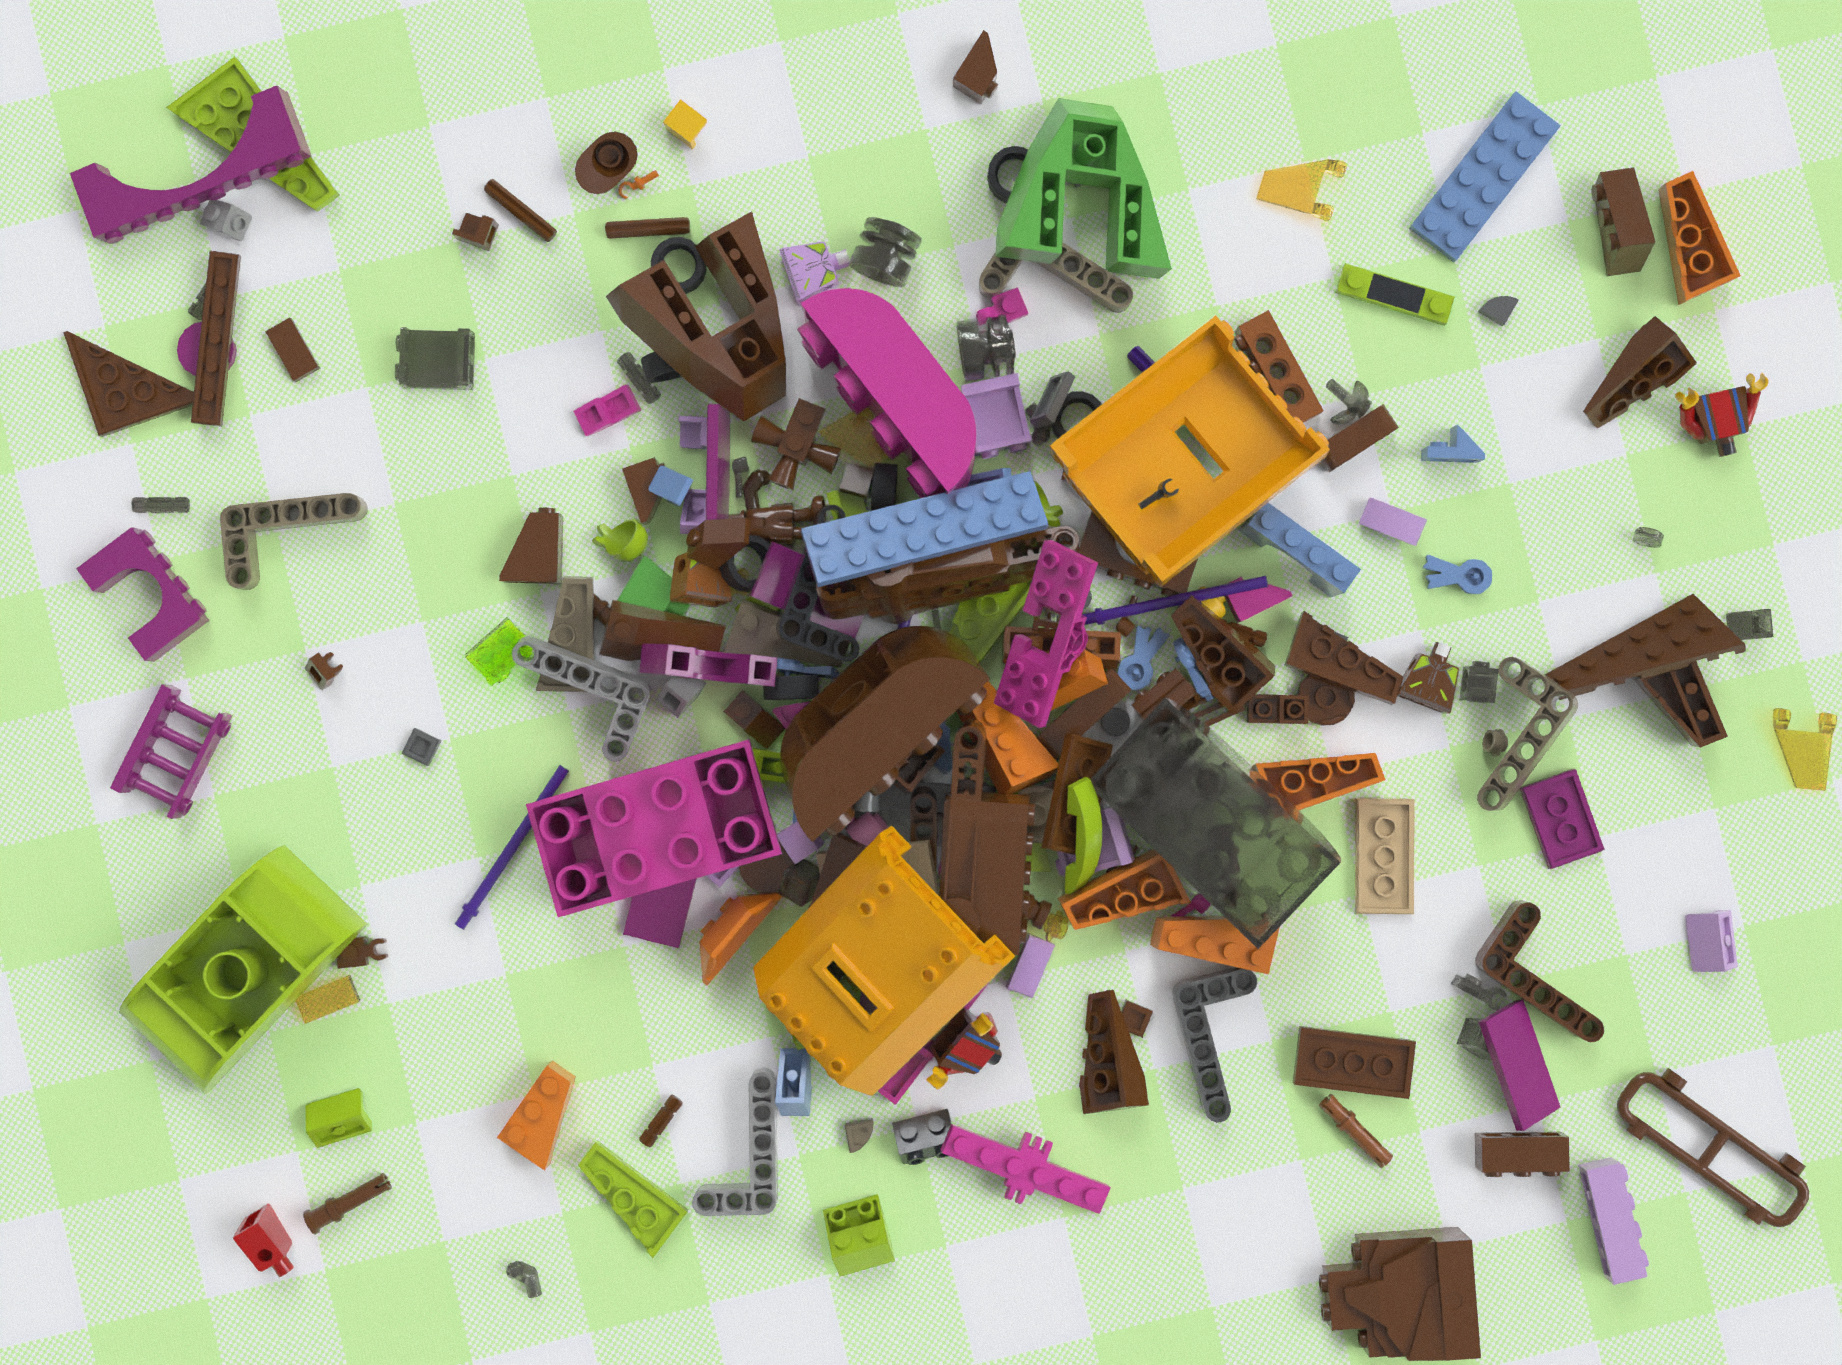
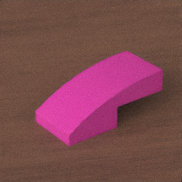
M625 384L602 398L597 397L573 412L585 436L588 437L641 411V408L630 386Z

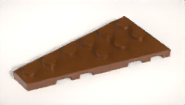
M1691 594L1545 675L1574 696L1593 692L1601 685L1613 683L1616 686L1624 684L1625 679L1641 676L1643 679L1686 668L1693 661L1706 658L1709 662L1719 659L1720 654L1732 651L1735 654L1746 652V645L1695 594ZM1562 696V697H1560V698H1558V699H1559V700H1563V699H1566L1567 697H1566V696Z

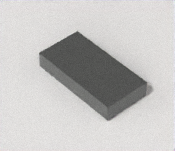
M1063 372L1050 378L1030 420V424L1035 428L1044 427L1055 422L1075 379L1071 372Z

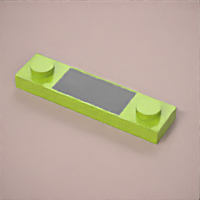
M1347 263L1343 265L1335 293L1443 326L1448 322L1455 298L1452 295Z

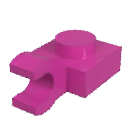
M1018 287L991 297L993 306L977 311L975 316L980 326L995 319H999L1001 326L1026 317L1029 313Z

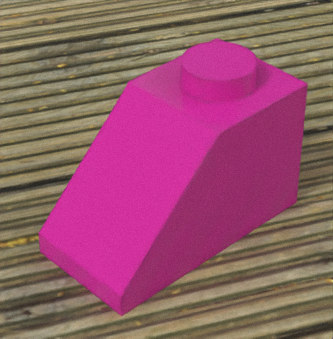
M1241 576L1229 583L1242 581L1243 578ZM1268 584V587L1224 597L1236 622L1239 623L1293 597L1289 590Z

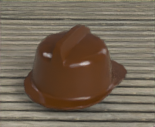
M617 131L607 132L598 137L576 161L575 176L580 187L593 194L607 193L613 189L636 165L638 153L633 140L626 134Z

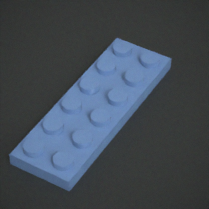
M1515 91L1409 229L1452 262H1455L1561 125Z

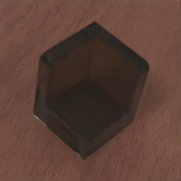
M1771 609L1726 614L1727 627L1741 640L1774 637Z
M803 859L785 869L778 893L800 907L812 901L820 877L818 866Z
M1466 1018L1456 1044L1480 1059L1491 1060L1478 1023L1484 1018Z

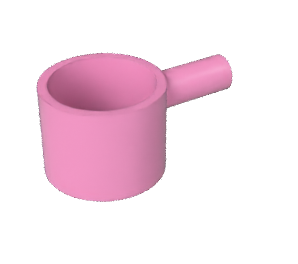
M865 812L858 819L854 816L845 829L853 840L868 846L879 833L889 828V826L878 813L872 815L870 812Z

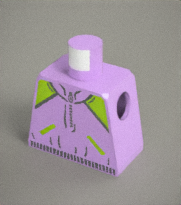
M823 241L779 249L798 306H801V303L808 298L831 290L839 285L835 271L851 266L846 249L829 254L826 243Z

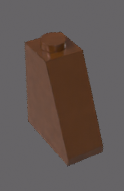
M540 507L538 512L529 513L499 575V581L504 583L562 584L564 516L556 513V508Z

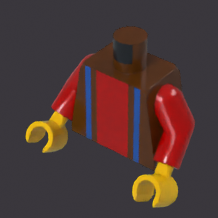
M1749 373L1746 376V382L1750 387L1747 389L1745 386H1740L1699 396L1696 391L1689 387L1687 397L1680 391L1677 392L1675 398L1681 403L1679 406L1681 427L1690 436L1697 439L1700 444L1715 441L1719 457L1737 453L1733 437L1748 432L1758 407L1761 391L1769 383L1768 378L1763 373H1760V378L1757 382H1755V376Z
M963 1007L930 1045L929 1049L938 1065L932 1069L933 1074L926 1081L936 1090L941 1089L946 1084L949 1078L948 1075L964 1072L977 1074L986 1063L991 1065L999 1063L1002 1052L999 1049L1000 1042L996 1037L998 1030L993 1016L989 1012H982L977 1017Z

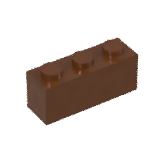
M1561 1131L1475 1133V1168L1484 1173L1486 1177H1502V1173H1513L1517 1177H1530L1531 1172H1542L1543 1176L1549 1177L1560 1176V1172H1570L1569 1136Z

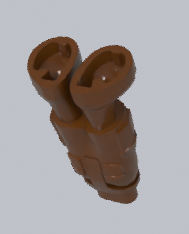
M822 495L812 498L809 507L796 510L793 503L774 504L770 507L755 508L747 511L741 510L740 514H729L728 519H750L749 535L759 536L768 542H775L779 545H793L796 539L803 540L801 529L805 528L794 527L795 522H814L819 509L826 506L825 499ZM826 513L824 514V522H826Z

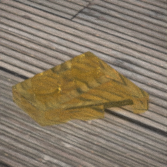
M869 407L858 415L852 411L818 431L821 437L836 447L842 448V451L868 468H873L876 462L881 463L889 458L871 434L874 430L869 422L874 419V416Z

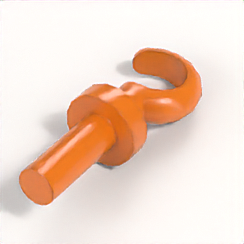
M654 170L642 178L637 176L634 178L635 182L633 183L630 181L622 182L618 188L619 195L624 199L628 198L622 193L625 185H629L633 191L638 188L640 190L645 189L644 184L659 176L658 172Z

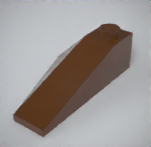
M1654 316L1632 336L1583 410V413L1598 429L1627 412L1629 405L1639 399L1645 401L1651 398V392L1662 385L1668 388L1676 383L1697 362L1676 332Z
M1193 595L1187 598L1171 614L1186 646L1189 647L1196 660V665L1205 677L1212 695L1232 714L1238 711L1275 676L1276 666L1256 646Z
M612 600L599 655L625 661L641 660L642 644H668L694 647L696 650L719 652L726 625Z
M1114 990L1089 994L1085 1023L1088 1041L1087 1048H1084L1082 1058L1086 1059L1084 1075H1080L1079 1082L1083 1114L1148 1106L1145 1075Z

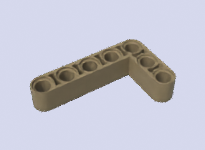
M1063 242L1062 254L1051 264L1035 262L1112 312L1121 313L1125 311L1133 299L1132 288L1127 283ZM995 251L980 275V293L988 299L1003 293L1023 260L1015 259L1012 265L1006 266L1000 262V257L995 256ZM1066 261H1074L1079 269L1076 272L1070 273L1064 269L1063 264ZM1091 276H1097L1102 280L1103 285L1099 288H1093L1088 284L1087 279ZM989 277H993L999 281L1000 285L998 288L990 290L985 287L984 281ZM1116 291L1123 292L1127 301L1122 304L1116 303L1112 299V293Z
M340 493L227 506L220 514L227 582L230 586L242 590H251L258 585L260 570L256 532L356 522L362 520L368 512L366 501L352 493ZM355 500L357 509L353 514L349 515L346 511V506L348 502ZM326 503L328 505V513L320 518L318 508L321 504ZM297 506L300 514L296 520L292 521L289 517V512L293 507ZM269 509L271 518L267 523L263 524L261 514ZM240 512L242 522L235 527L232 519L236 513ZM239 541H243L245 544V550L241 555H237L235 551V546ZM245 569L248 573V579L241 584L238 580V574Z
M1516 657L1503 659L1498 667V673L1505 682L1541 707L1479 790L1477 801L1487 811L1503 810L1510 803L1578 709V700L1571 692L1526 661ZM1518 663L1521 672L1516 678H1511L1508 674V669L1512 664ZM1541 679L1545 684V689L1541 694L1535 695L1532 691V685L1536 680ZM1566 696L1569 700V706L1565 711L1559 712L1556 708V701L1558 698ZM1543 720H1548L1551 723V731L1548 735L1542 736L1538 730L1539 724ZM1530 743L1534 748V754L1530 759L1526 760L1521 754V749L1525 744ZM1509 767H1513L1517 773L1516 779L1511 783L1507 782L1504 777L1505 770ZM1492 790L1499 794V802L1495 806H1491L1487 801V796Z

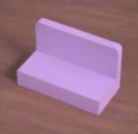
M1718 910L1712 913L1688 914L1685 916L1692 971L1726 972L1738 967L1731 910Z
M1028 933L1026 943L1023 944L1007 981V990H1014L1033 998L1055 944Z

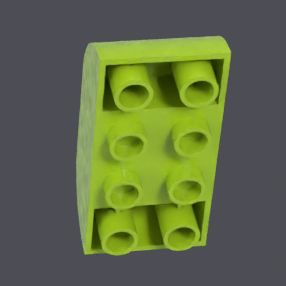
M282 845L258 860L221 893L138 981L121 1004L119 1013L204 1094H207L358 936L368 923L286 845Z

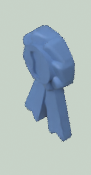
M1426 555L1425 557L1427 563L1422 568L1441 573L1425 576V579L1429 582L1427 589L1457 584L1467 594H1481L1492 583V570L1483 560L1469 559L1461 566H1457L1431 555Z
M1137 626L1134 655L1124 658L1119 665L1117 674L1132 690H1139L1150 684L1153 669L1149 661L1170 636L1169 633H1163L1160 627L1156 629L1148 642L1151 627L1143 629L1141 626Z
M1180 637L1174 640V649L1178 655L1175 657L1177 663L1181 661L1187 668L1197 693L1203 698L1205 697L1207 702L1215 698L1183 638Z
M777 659L776 672L784 673V676H790V674L815 675L822 678L835 679L840 674L835 672L836 668L832 666L805 667L803 663L797 660Z

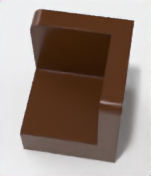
M466 213L460 229H453L452 235L459 241L490 251L499 224L494 218L482 215L481 218Z

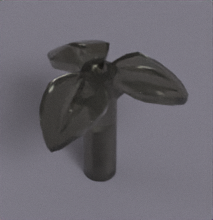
M1330 379L1326 383L1325 387L1347 406L1346 410L1339 412L1330 419L1333 424H1347L1352 422L1356 415L1360 419L1366 414L1372 401L1368 400L1369 392L1362 382L1358 380L1355 382L1352 395L1334 379Z

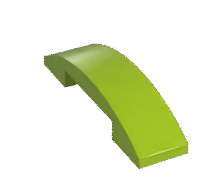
M1087 777L1068 786L1067 813L1077 816L1076 860L1067 865L1065 869V893L1069 895L1089 882L1097 867L1102 847L1100 806L1092 782Z

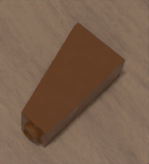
M1112 668L1105 671L1107 685L1077 698L1036 736L1055 760L1061 755L1065 733L1082 736L1132 690Z

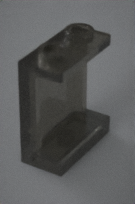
M400 328V335L396 336L395 341L396 351L399 352V363L395 364V379L399 381V385L405 389L474 390L475 333L470 328H458V331Z

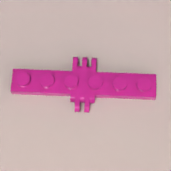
M951 1124L941 1152L1005 1177L1004 1186L1007 1187L1005 1199L1012 1200L1017 1190L1015 1202L1022 1204L1026 1194L1031 1196L1034 1189L1100 1214L1111 1187L1106 1183L1047 1161L1053 1146L1052 1141L1046 1140L1040 1150L1042 1137L1035 1136L1030 1146L1032 1134L1025 1132L1018 1149Z

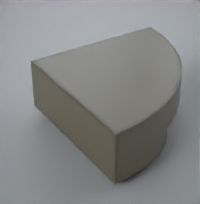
M873 1118L845 1123L850 1153L860 1150L869 1141L873 1132Z

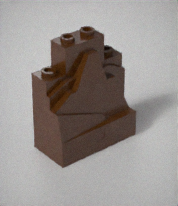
M1459 1227L1355 1234V1243H1351V1254L1353 1261H1357V1263L1322 1265L1323 1274L1319 1275L1320 1292L1325 1294V1303L1321 1304L1323 1322L1327 1321L1332 1331L1362 1329L1357 1332L1358 1344L1360 1348H1363L1368 1357H1406L1408 1361H1450L1481 1358L1472 1239Z

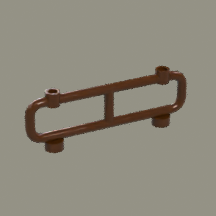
M1669 1068L1666 1069L1661 1077L1652 1072H1642L1635 1075L1629 1081L1617 1100V1111L1622 1120L1629 1125L1626 1129L1629 1133L1639 1140H1642L1645 1136L1746 1208L1747 1211L1744 1215L1756 1224L1760 1225L1764 1221L1773 1227H1785L1797 1219L1807 1205L1810 1194L1807 1183L1800 1177L1806 1168L1804 1164L1787 1152H1785L1780 1161L1776 1160L1681 1092L1688 1081ZM1647 1083L1655 1086L1718 1132L1698 1160L1631 1113L1629 1103L1642 1085ZM1728 1139L1797 1189L1795 1200L1783 1215L1776 1216L1708 1168Z

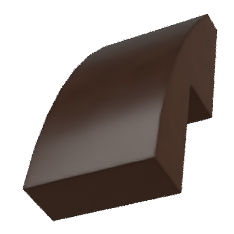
M1255 694L1247 701L1246 723L1308 724L1309 695Z

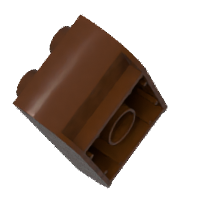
M909 626L891 631L878 638L793 717L782 740L780 765L797 821L803 832L812 842L824 831L829 836H834L841 832L854 817L855 810L851 807L868 791L873 796L880 795L886 791L896 780L899 770L895 766L911 751L918 756L928 752L940 740L943 730L939 726L956 710L960 715H966L984 700L987 690L983 685L990 680V677L970 648L961 639L945 630L930 626Z

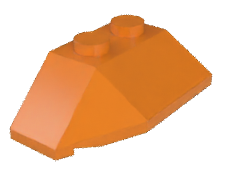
M780 891L743 894L737 896L735 900L729 897L719 909L723 913L716 922L710 919L700 931L704 935L699 944L702 981L706 986H708L784 896Z

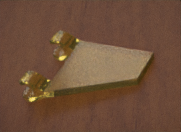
M1326 159L1264 171L1256 200L1329 221L1334 207L1328 204L1315 203L1324 172L1342 178L1345 175L1347 163L1340 160Z
M1775 708L1773 710V728L1795 788L1826 791L1832 738L1837 725V715L1825 712L1820 713L1818 717L1819 732L1790 730L1787 728L1791 720V711Z

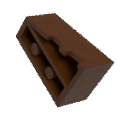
M1635 168L1600 172L1595 184L1592 185L1591 194L1593 201L1596 203L1607 276L1641 272L1656 241Z
M1697 661L1690 662L1686 668L1643 679L1641 676L1632 677L1636 684L1691 746L1701 748L1728 737Z

